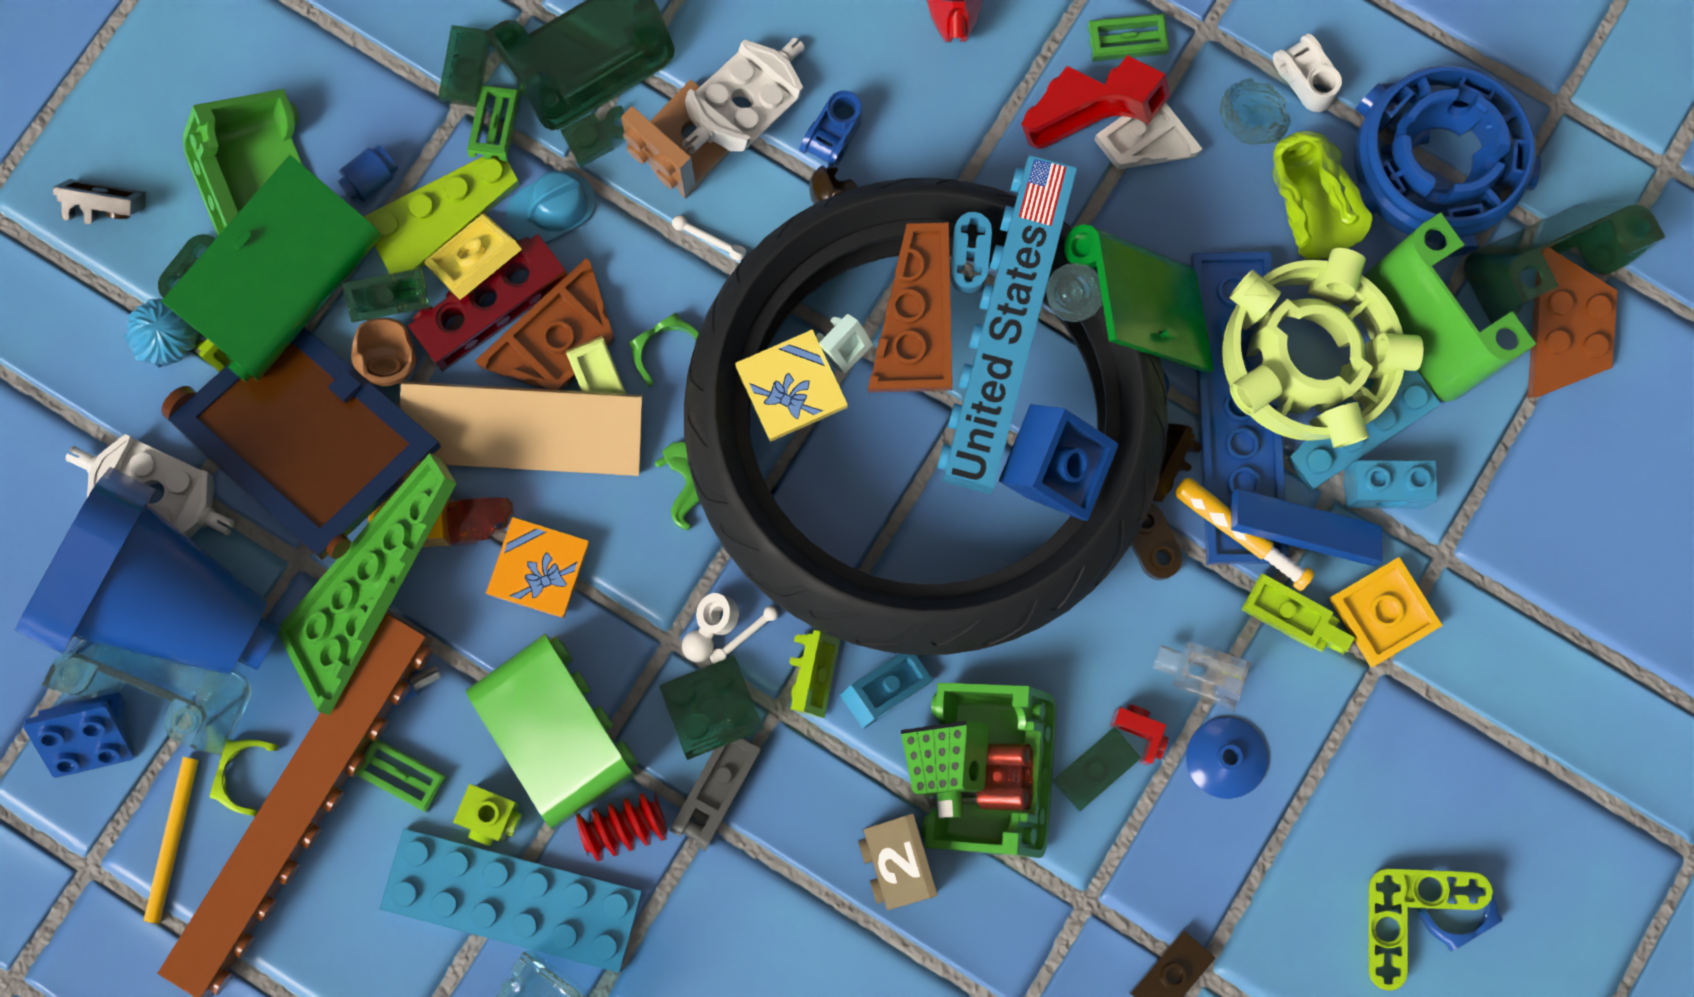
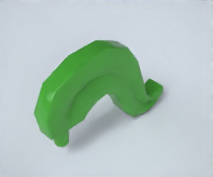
M672 442L662 451L664 457L658 459L655 465L656 467H662L668 464L672 471L678 472L686 480L685 487L671 507V516L674 523L680 529L688 531L691 528V524L686 522L685 517L700 501L688 465L685 442Z

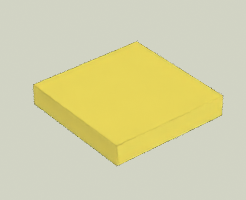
M484 213L428 257L424 263L461 300L522 249L508 233Z

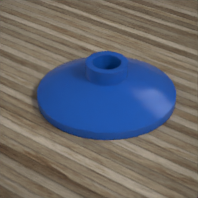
M1222 717L1204 723L1194 732L1187 746L1186 763L1191 778L1200 789L1217 798L1233 799L1250 793L1259 785L1267 768V750L1261 736L1252 726L1239 719ZM1227 749L1234 751L1236 754V761L1233 765H1229L1223 760V753Z

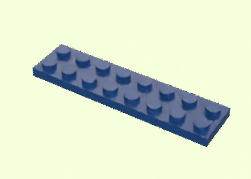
M1271 252L1193 253L1191 256V267L1195 269L1198 276L1214 371L1209 373L1196 370L1202 486L1230 509L1231 496L1237 489L1286 501L1282 435L1265 428L1236 405L1230 393V386L1225 375L1222 357L1224 332L1229 318L1237 305L1229 297L1241 280L1252 269L1262 277L1272 271ZM1273 304V306L1268 310L1269 312L1272 311V310L1275 308V307H1274V304ZM1258 322L1247 330L1243 328L1241 330V351L1247 374L1259 365H1262L1263 362L1261 351L1258 352V355L1247 356L1250 337ZM1269 403V405L1272 406L1275 410L1277 409L1276 406ZM1204 519L1206 565L1270 564L1265 559H1259L1237 541ZM1272 541L1274 548H1277L1286 557H1289L1288 544Z

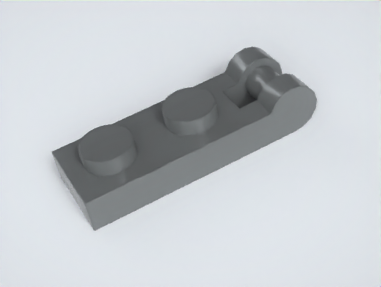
M725 729L677 815L670 832L679 837L683 834L696 841L695 846L706 851L761 749ZM696 809L710 815L705 826L691 820Z

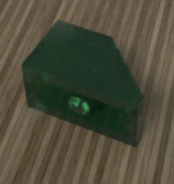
M422 268L390 272L342 283L351 323L431 307Z

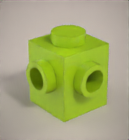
M469 784L453 823L470 829L468 838L482 844L491 846L493 840L505 842L507 835L513 837L520 825L522 814L517 812L520 803Z

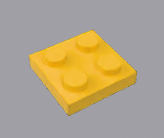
M1400 557L1328 598L1350 635L1355 637L1354 641L1370 667L1378 665L1443 626Z

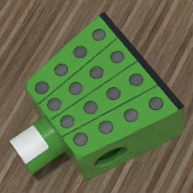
M961 721L901 730L910 781L915 795L937 796L938 819L962 818V793L979 792L985 787L989 724Z

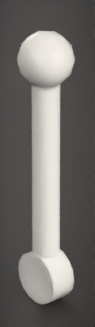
M678 215L673 218L672 225L676 230H686L729 252L733 259L742 260L745 257L746 249L740 245L732 246L687 223L684 216Z
M773 605L766 607L763 612L764 615L723 649L713 650L710 656L711 661L715 665L724 664L727 655L766 622L774 621L779 617L778 608Z

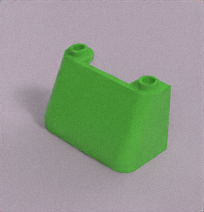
M284 89L192 106L183 132V149L217 237L289 155L302 164L292 140L295 126L299 124V114L295 104L289 102Z
M937 683V693L932 698L931 708L933 716L937 717L940 724L961 721L988 723V746L1028 747L1030 751L1028 765H986L984 788H1025L1029 793V803L1027 807H987L980 804H962L963 817L955 819H938V808H932L929 815H926L922 822V836L925 839L924 848L1032 858L1043 857L1047 848L1057 718L1054 696L1051 693L1030 686ZM1002 769H1008L1012 773V781H1009L1008 785H1002L995 779V774ZM962 795V798H978V796Z

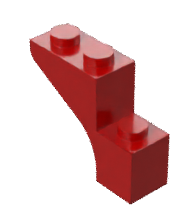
M1128 55L1118 67H1114L1110 71L1105 84L1066 66L1058 77L1052 79L1046 93L1039 102L1032 106L1024 116L1021 125L1028 144L1036 149H1044L1101 119L1112 116L1130 117L1148 125L1171 96L1166 75Z

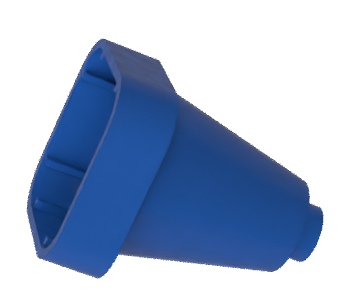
M109 467L95 484L81 507L14 631L61 654L65 652L71 640L77 638L226 675L230 674L237 661L258 670L280 630V626L262 618L268 601L148 504L156 489Z

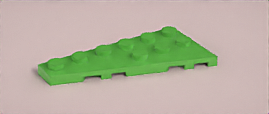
M430 453L353 540L349 550L333 563L279 625L278 635L318 712L327 715L331 714L457 484L442 459Z

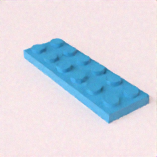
M403 828L379 910L620 973L643 891Z

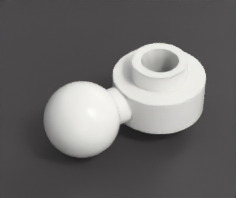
M712 593L700 601L696 612L697 623L700 628L699 630L689 632L682 641L683 654L690 661L703 662L707 660L714 650L712 640L714 634L726 635L736 626L739 618V609L736 602L729 596ZM723 611V616L720 620V614Z

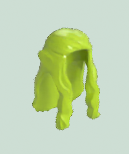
M1298 131L1283 138L1275 146L1273 152V179L1279 194L1285 199L1288 222L1293 231L1295 243L1299 247L1298 254L1307 260H1328L1332 249H1350L1356 243L1362 242L1371 229L1373 218L1363 203L1358 187L1340 163L1342 159L1340 149L1332 142H1329L1328 138L1321 133Z

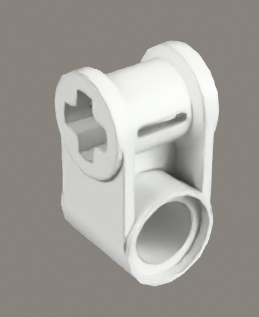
M1307 33L1300 38V42L1285 51L1280 49L1273 54L1274 65L1278 73L1288 82L1306 109L1313 112H1322L1332 105L1342 85V77L1313 35ZM1320 84L1324 86L1328 90V92L1321 93L1317 91L1313 85Z

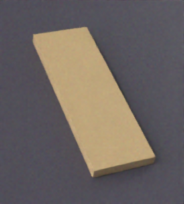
M408 381L401 383L400 409L439 441L441 448L433 455L441 458L446 465L640 475L643 395Z

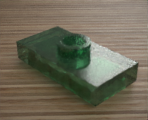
M451 25L438 94L440 102L477 107L492 36L490 30Z
M1113 727L1052 781L1080 812L1138 762L1141 757L1120 732Z

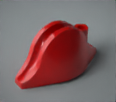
M927 0L930 16L945 43H951L952 38H959L960 42H967L979 18L983 0Z

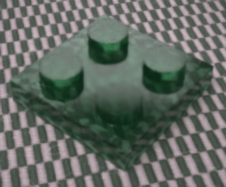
M735 655L659 685L687 760L764 730Z

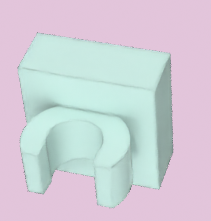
M849 314L843 319L833 317L830 321L834 328L826 336L819 332L815 335L819 345L833 366L844 374L873 345L859 321Z

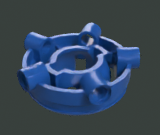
M1435 66L1418 70L1402 78L1388 89L1378 83L1355 108L1364 117L1354 146V166L1358 180L1356 186L1360 191L1365 207L1372 215L1377 213L1388 224L1410 235L1420 225L1437 215L1418 207L1406 198L1413 193L1428 202L1442 205L1465 203L1479 198L1482 202L1481 204L1448 209L1443 214L1464 243L1462 248L1448 257H1457L1476 251L1479 248L1477 236L1493 228L1517 205L1525 190H1534L1537 186L1541 172V158L1539 155H1536L1535 136L1529 117L1518 99L1505 86L1480 70L1460 66ZM1430 85L1453 87V89L1439 90L1432 93ZM1415 88L1419 100L1409 107L1397 124L1392 143L1393 159L1390 163L1388 160L1381 163L1377 142L1378 130L1382 132L1395 119L1415 94L1411 90ZM1444 129L1460 137L1472 130L1476 135L1482 148L1471 156V171L1463 183H1455L1451 189L1433 188L1436 178L1426 170L1423 171L1412 153V141L1423 131ZM1509 131L1513 137L1512 142L1510 141ZM1495 183L1497 186L1513 188L1504 202L1491 189ZM1483 206L1486 207L1488 211L1484 212ZM1434 230L1425 240L1440 242L1442 249L1446 245L1445 236L1437 230Z

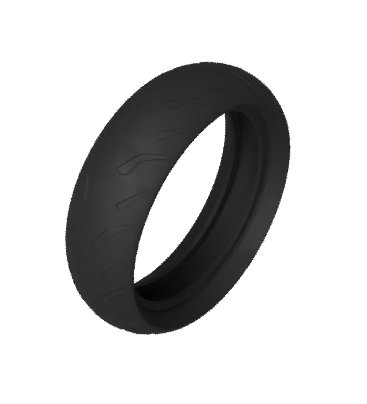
M903 178L875 182L847 190L808 207L767 235L735 268L721 287L706 314L692 353L684 397V437L688 465L697 496L709 524L726 552L742 572L771 600L794 617L823 633L855 645L883 652L910 655H949L981 650L1012 641L1045 626L1068 612L1089 595L1116 567L1133 543L1148 514L1158 487L1166 452L1168 428L1167 391L1161 359L1109 341L1097 267L1084 269L1071 264L1067 260L1064 253V242L1068 233L1073 228L1064 221L1043 303L1051 309L1065 326L1086 364L1096 402L1097 430L1119 444L1088 521L1070 516L1063 526L1034 552L992 574L947 584L897 582L852 568L812 543L780 509L760 472L750 436L751 399L736 369L735 363L766 350L776 332L791 312L806 297L826 282L860 265L899 256L907 224L949 222V254L951 257L953 232L957 220L968 212L983 214L988 218L992 227L990 268L995 246H1004L1007 236L1006 231L1000 230L1006 205L1014 207L1016 195L981 184L943 178ZM969 224L967 231H961V233L968 234L967 247L975 248L977 236L984 235V233L977 232V225ZM966 257V260H967V261H972V262H973V259H974V258H967V257Z

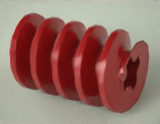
M656 791L653 802H650L644 793H640L638 807H634L628 798H624L622 812H618L612 803L607 804V817H602L598 810L593 808L591 811V822L588 823L580 813L576 814V822L587 855L589 856L590 852L597 862L604 860L605 847L613 856H618L620 854V842L629 851H633L636 848V837L645 846L651 845L652 832L661 841L667 840V825Z

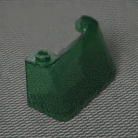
M585 0L529 34L522 24L516 20H505L483 32L494 53L535 116L549 130H559L568 126L663 69L670 63L675 52L672 39L654 0Z

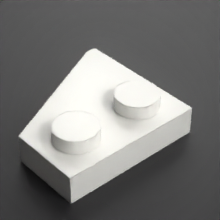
M1167 103L1162 106L1148 125L1137 119L1122 116L1096 134L1094 139L1117 170L1195 158L1202 151V147Z

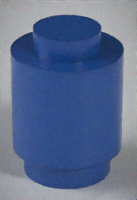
M377 145L373 149L368 147L339 170L342 178L338 183L352 200L358 196L362 201H365L393 179L392 174L399 169L382 146Z

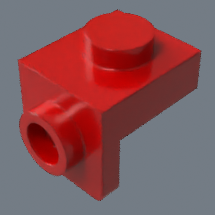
M1128 704L1126 709L1120 707L1114 711L1109 726L1147 740L1139 763L1150 765L1154 762L1155 758L1161 760L1169 737L1163 735L1166 724L1150 719V711Z

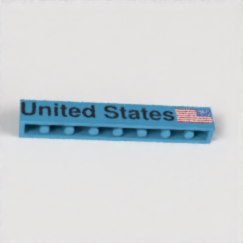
M1028 155L1024 168L1016 167L1010 191L1018 193L1014 207L1006 205L1000 230L1006 231L1007 236L1004 246H995L989 268L997 271L993 286L985 284L979 306L980 309L987 310L983 325L975 323L969 348L976 350L973 365L964 363L958 388L966 390L962 405L954 403L947 427L955 429L951 445L943 443L937 468L945 470L942 482L990 495L995 487L1075 179L1076 167Z

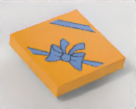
M512 517L486 594L565 619L590 542Z

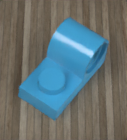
M899 654L850 685L840 694V697L861 728L864 729L934 680L916 655Z

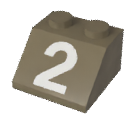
M914 814L863 829L865 838L858 840L864 864L872 862L877 878L869 881L876 904L884 902L886 910L938 896Z

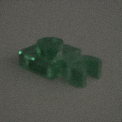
M622 106L611 108L607 112L605 119L600 122L595 113H592L560 130L579 167L613 151L614 148L610 139H625L623 136L624 128L614 124L624 114Z

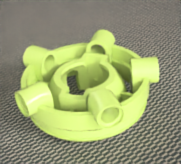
M1335 248L1331 250L1328 261H1296L1280 266L1263 277L1252 269L1241 280L1229 297L1237 305L1229 318L1224 332L1222 357L1231 396L1244 413L1250 415L1256 422L1276 434L1305 441L1331 439L1333 448H1340L1369 438L1366 424L1379 416L1391 403L1401 384L1404 370L1417 371L1420 368L1424 351L1422 338L1419 335L1403 334L1399 319L1392 305L1384 294L1362 275L1366 259L1356 251L1346 248ZM1309 286L1308 294L1323 299L1305 298L1291 301L1286 299L1272 311H1268L1280 296L1281 291L1277 287ZM1345 303L1352 310L1346 313L1334 304L1340 306ZM1285 316L1297 319L1302 318L1317 323L1333 337L1338 348L1350 346L1349 359L1351 362L1341 366L1340 376L1328 380H1316L1302 374L1290 359L1287 349L1288 335L1277 327L1278 323L1284 320ZM1355 316L1359 317L1370 337V341L1366 343V361L1365 345L1361 332L1352 320ZM1258 322L1250 337L1247 356L1258 355V352L1261 351L1263 362L1262 365H1259L1247 374L1241 351L1242 328L1247 330ZM1367 378H1374L1370 391L1362 386ZM1349 397H1353L1355 401H1358L1330 409ZM1269 403L1276 406L1277 409L1275 410L1272 406L1269 405ZM1314 405L1316 412H1323L1310 420V425H1305L1286 417L1287 412L1303 414Z

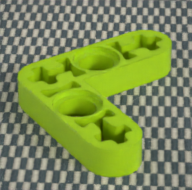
M1383 869L1374 873L1368 882V975L1372 983L1380 989L1392 991L1400 988L1407 979V907L1456 910L1482 909L1492 899L1493 890L1488 879L1474 872ZM1385 875L1391 876V882L1399 886V891L1391 894V906L1399 904L1400 914L1392 911L1375 913V903L1384 905L1383 892L1376 891V883H1382ZM1426 877L1436 879L1442 889L1440 897L1432 902L1425 901L1418 893V884ZM1447 877L1455 878L1453 883L1455 887L1468 886L1469 879L1475 880L1476 887L1483 888V896H1477L1475 903L1472 904L1469 903V897L1466 895H1453L1455 903H1447L1450 893ZM1384 917L1394 919L1399 925V935L1390 942L1381 940L1375 930L1377 922ZM1375 945L1388 949L1400 946L1399 956L1391 954L1392 967L1399 968V975L1393 976L1389 984L1384 983L1382 976L1376 975V967L1384 965V953L1375 955Z

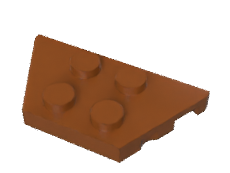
M1542 247L1538 249L1532 323V339L1536 345L1531 348L1527 398L1545 395L1611 369L1613 365L1618 290L1550 247Z
M585 258L482 353L475 360L477 365L481 369L540 389L563 390L576 376L565 352L566 350L600 336H603L607 348L615 342L590 261Z

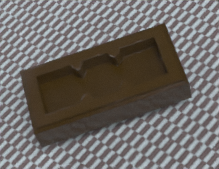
M1181 930L1129 994L1133 997H1184L1215 957L1186 931Z

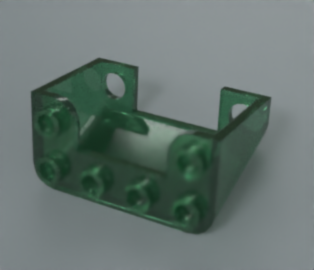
M1579 204L1472 252L1464 262V272L1490 323L1493 324L1511 311L1517 315L1525 303L1559 287L1541 253L1542 250L1550 247L1559 254L1578 247L1583 259L1591 270L1599 274H1610L1633 263L1662 241L1665 235L1654 215L1643 206ZM1531 267L1536 269L1541 276L1540 285L1536 288L1525 286L1521 282L1520 273Z

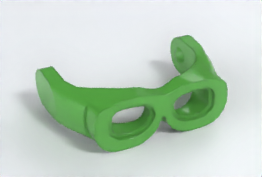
M678 313L670 315L659 322L653 329L643 332L628 343L632 349L635 366L648 387L654 385L651 375L643 367L642 355L646 345L655 335L665 331L676 330L688 333L695 341L699 332L691 324L681 319Z

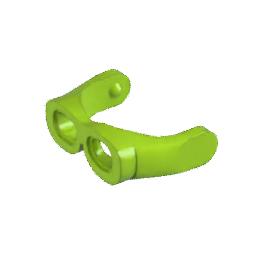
M227 739L213 781L210 798L218 800L232 811L255 817L258 811L254 810L253 807H242L232 800L227 790L226 770L232 760L245 749L263 747L267 751H278L279 745L256 739L237 741Z

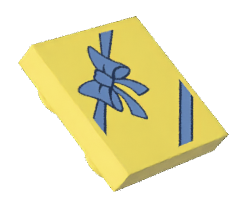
M813 329L735 363L736 369L770 442L848 407Z

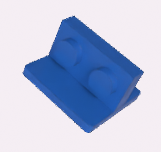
M120 692L39 710L38 716L24 720L23 728L52 777L58 778L130 761L134 758V750L124 734L126 702Z

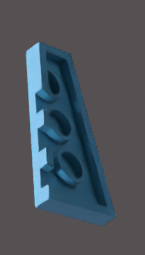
M1404 370L1401 384L1391 403L1379 416L1366 424L1369 438L1340 448H1333L1331 439L1304 440L1287 460L1311 492L1347 468L1355 460H1359L1437 408L1441 403L1418 371ZM1367 378L1362 386L1370 391L1374 378ZM1349 397L1335 407L1358 401H1355L1353 397Z

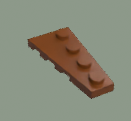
M949 222L910 223L906 225L891 296L889 297L885 313L886 317L882 334L879 339L876 359L868 385V393L952 391Z

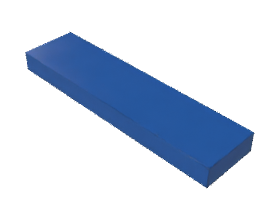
M1237 489L1231 496L1232 531L1374 567L1383 561L1381 525L1242 489Z

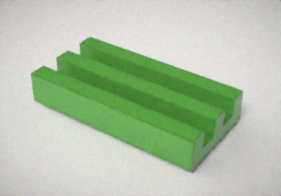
M1164 13L1090 20L1088 22L1087 28L1088 33H1090L1089 43L1092 48V62L1124 59L1127 55L1132 58L1166 55L1169 52ZM1158 27V31L1128 32L1118 35L1099 36V32ZM1160 41V42H1157V43L1125 45V46H1115V47H1105V48H1101V47H1100V46H1109V45H1119V44H1130V43Z
M481 85L467 147L469 157L476 158L477 154H483L484 159H492L493 156H499L500 161H508L521 99L520 90ZM490 96H495L486 144L480 143ZM505 98H509L500 145H495Z
M379 739L377 741L372 740L364 754L367 756L366 761L357 773V776L428 813L431 807V802L438 795L442 783L444 784L448 777ZM379 749L433 778L431 785H428L374 755ZM371 763L426 794L421 800L370 773L366 769Z

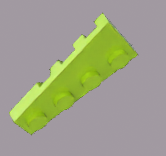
M484 156L363 216L382 234V238L375 247L395 285L397 286L396 282H400L401 286L404 285V282H407L405 281L407 272L409 277V274L414 273L419 267H425L424 262L428 257L481 214H487L520 184L508 161H500L499 156H493L492 159H484ZM398 273L400 281L395 280L394 274Z

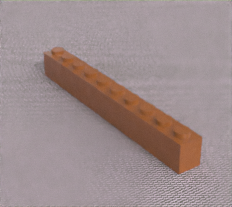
M386 612L331 714L327 715L320 712L161 966L157 973L158 975L193 997H212L213 994L219 995L232 976V973L228 971L236 957L242 958L254 941L255 937L251 933L259 920L264 922L274 910L277 900L273 897L282 884L286 886L297 873L300 864L296 860L303 849H310L321 834L322 828L318 826L326 812L332 813L344 796V791L341 790L342 786L349 776H356L364 765L367 758L363 754L371 740L377 741L384 733L389 720L385 719L393 704L396 706L400 705L408 694L411 687L407 683L408 678L410 679L415 669L420 671L428 662L433 651L429 648L433 642L432 638Z

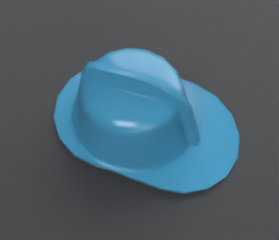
M552 171L545 173L537 181L524 187L512 197L507 206L505 218L509 231L517 240L525 237L532 238L538 233L545 243L553 241L580 226L590 218L595 209L596 200L593 187L585 177L575 172Z

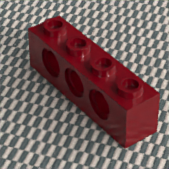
M538 233L532 238L525 237L517 241L522 250L461 300L449 290L445 295L446 299L435 307L427 306L421 309L413 317L414 321L408 327L441 372L448 369L529 311L567 276L564 267ZM520 270L529 272V277L525 282L521 284L510 282V278L515 272ZM494 293L497 295L493 305L489 307L478 306V301L484 294ZM454 316L464 317V323L459 329H446V324L450 318Z

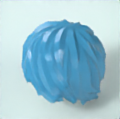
M162 298L148 299L146 303L137 306L127 318L129 322L127 325L128 332L124 335L128 347L132 349V354L135 356L134 359L153 363L157 368H160L161 365L167 366L182 361L185 357V351L194 349L200 338L197 330L161 302Z

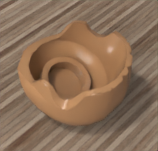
M386 317L372 318L360 324L356 330L352 344L351 361L354 368L368 382L377 386L389 387L402 383L411 375L417 362L416 354L408 330L400 321Z

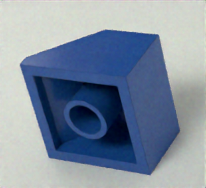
M1030 404L999 482L1027 499L1075 518L1088 521L1119 444L1065 408Z

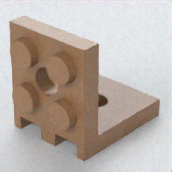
M691 79L651 121L645 118L633 106L621 116L624 128L623 136L627 140L628 146L626 149L630 155L641 164L647 162L651 166V170L655 172L657 178L669 189L676 187L680 195L685 199L731 152L715 142L709 143L708 141L694 154L689 153L691 147L688 150L684 149L682 145L684 140L682 136L683 131L687 127L695 125L688 116L685 99L690 89L696 91L699 88Z

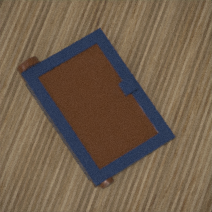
M307 328L300 332L259 381L250 378L246 383L229 370L227 365L198 392L190 386H181L175 389L166 397L161 408L162 415L187 440L321 560L327 555H330L333 559L342 557L351 546V541L347 536L406 481L429 453L433 455L441 448L439 441Z

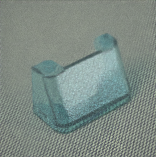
M86 640L56 658L42 683L43 686L57 692L77 695L90 700L106 689L122 691L126 682L172 702L165 718V729L172 739L193 749L222 755L227 739H232L251 696L249 681L245 676L232 670L229 675Z

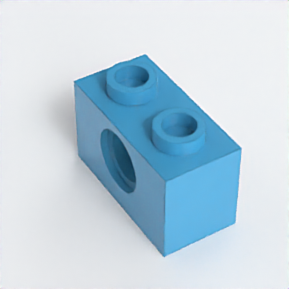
M1355 460L1344 469L1345 508L1425 509L1438 500L1436 461Z

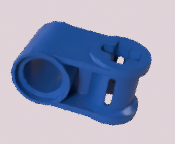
M847 90L833 93L817 120L813 122L806 132L799 151L803 154L809 152L828 163L827 167H837L861 124V102L858 96ZM841 107H847L854 111V115L848 119H840L834 115V112Z

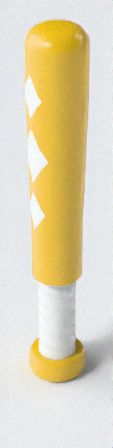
M1185 478L1177 486L1175 496L1181 502L1237 541L1259 559L1269 561L1271 565H1274L1275 568L1294 581L1293 586L1297 590L1302 591L1313 579L1315 572L1308 567L1303 569L1294 561H1291L1284 553L1274 548V543L1271 540L1232 531L1231 509L1195 480Z

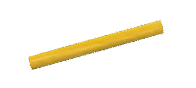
M182 757L143 920L145 922L161 923L199 763L197 759Z

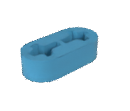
M968 212L962 215L957 220L953 232L950 282L956 290L965 294L975 293L983 287L989 269L992 227L988 218L981 213ZM969 224L977 225V232L984 233V235L977 236L975 248L967 247L968 234L961 233V231H967ZM966 257L974 258L973 271L980 273V275H974L972 282L964 281V274L957 273V271L964 269Z

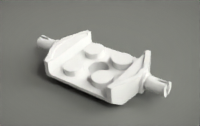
M792 38L784 48L776 51L775 49L744 39L740 44L739 51L696 91L690 89L687 92L685 106L689 118L697 128L682 141L684 149L688 150L691 147L689 153L694 154L708 141L709 143L715 142L731 152L745 151L800 98L803 86L791 65V61L804 51L803 43L800 41L796 45L798 39ZM744 97L751 102L752 106L740 108L734 104L732 99Z
M124 434L99 455L94 456L76 446H72L69 451L79 456V458L68 453L66 455L67 462L86 469L89 473L87 497L107 469L112 467L148 486L155 483L162 484L164 487L162 499L157 503H149L148 505L189 538L201 527L206 528L208 526L226 536L232 530L221 525V523L232 528L234 527L235 521L233 519L216 513L212 509L215 488L213 476L210 473L137 441L127 434Z

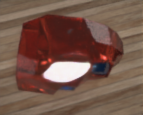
M497 497L465 499L448 503L447 521L450 543L453 546L477 544L478 541L488 540L496 531L507 528L511 518L514 516L512 502L508 498Z

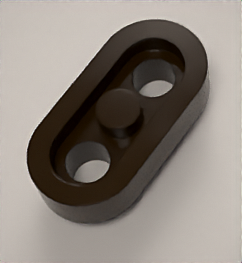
M1151 504L1147 517L1151 519L1152 526L1148 529L1141 527L1131 547L1142 570L1148 577L1154 580H1166L1171 578L1180 569L1182 554L1162 511L1157 506ZM1157 552H1164L1168 555L1169 562L1167 565H1161L1156 561Z

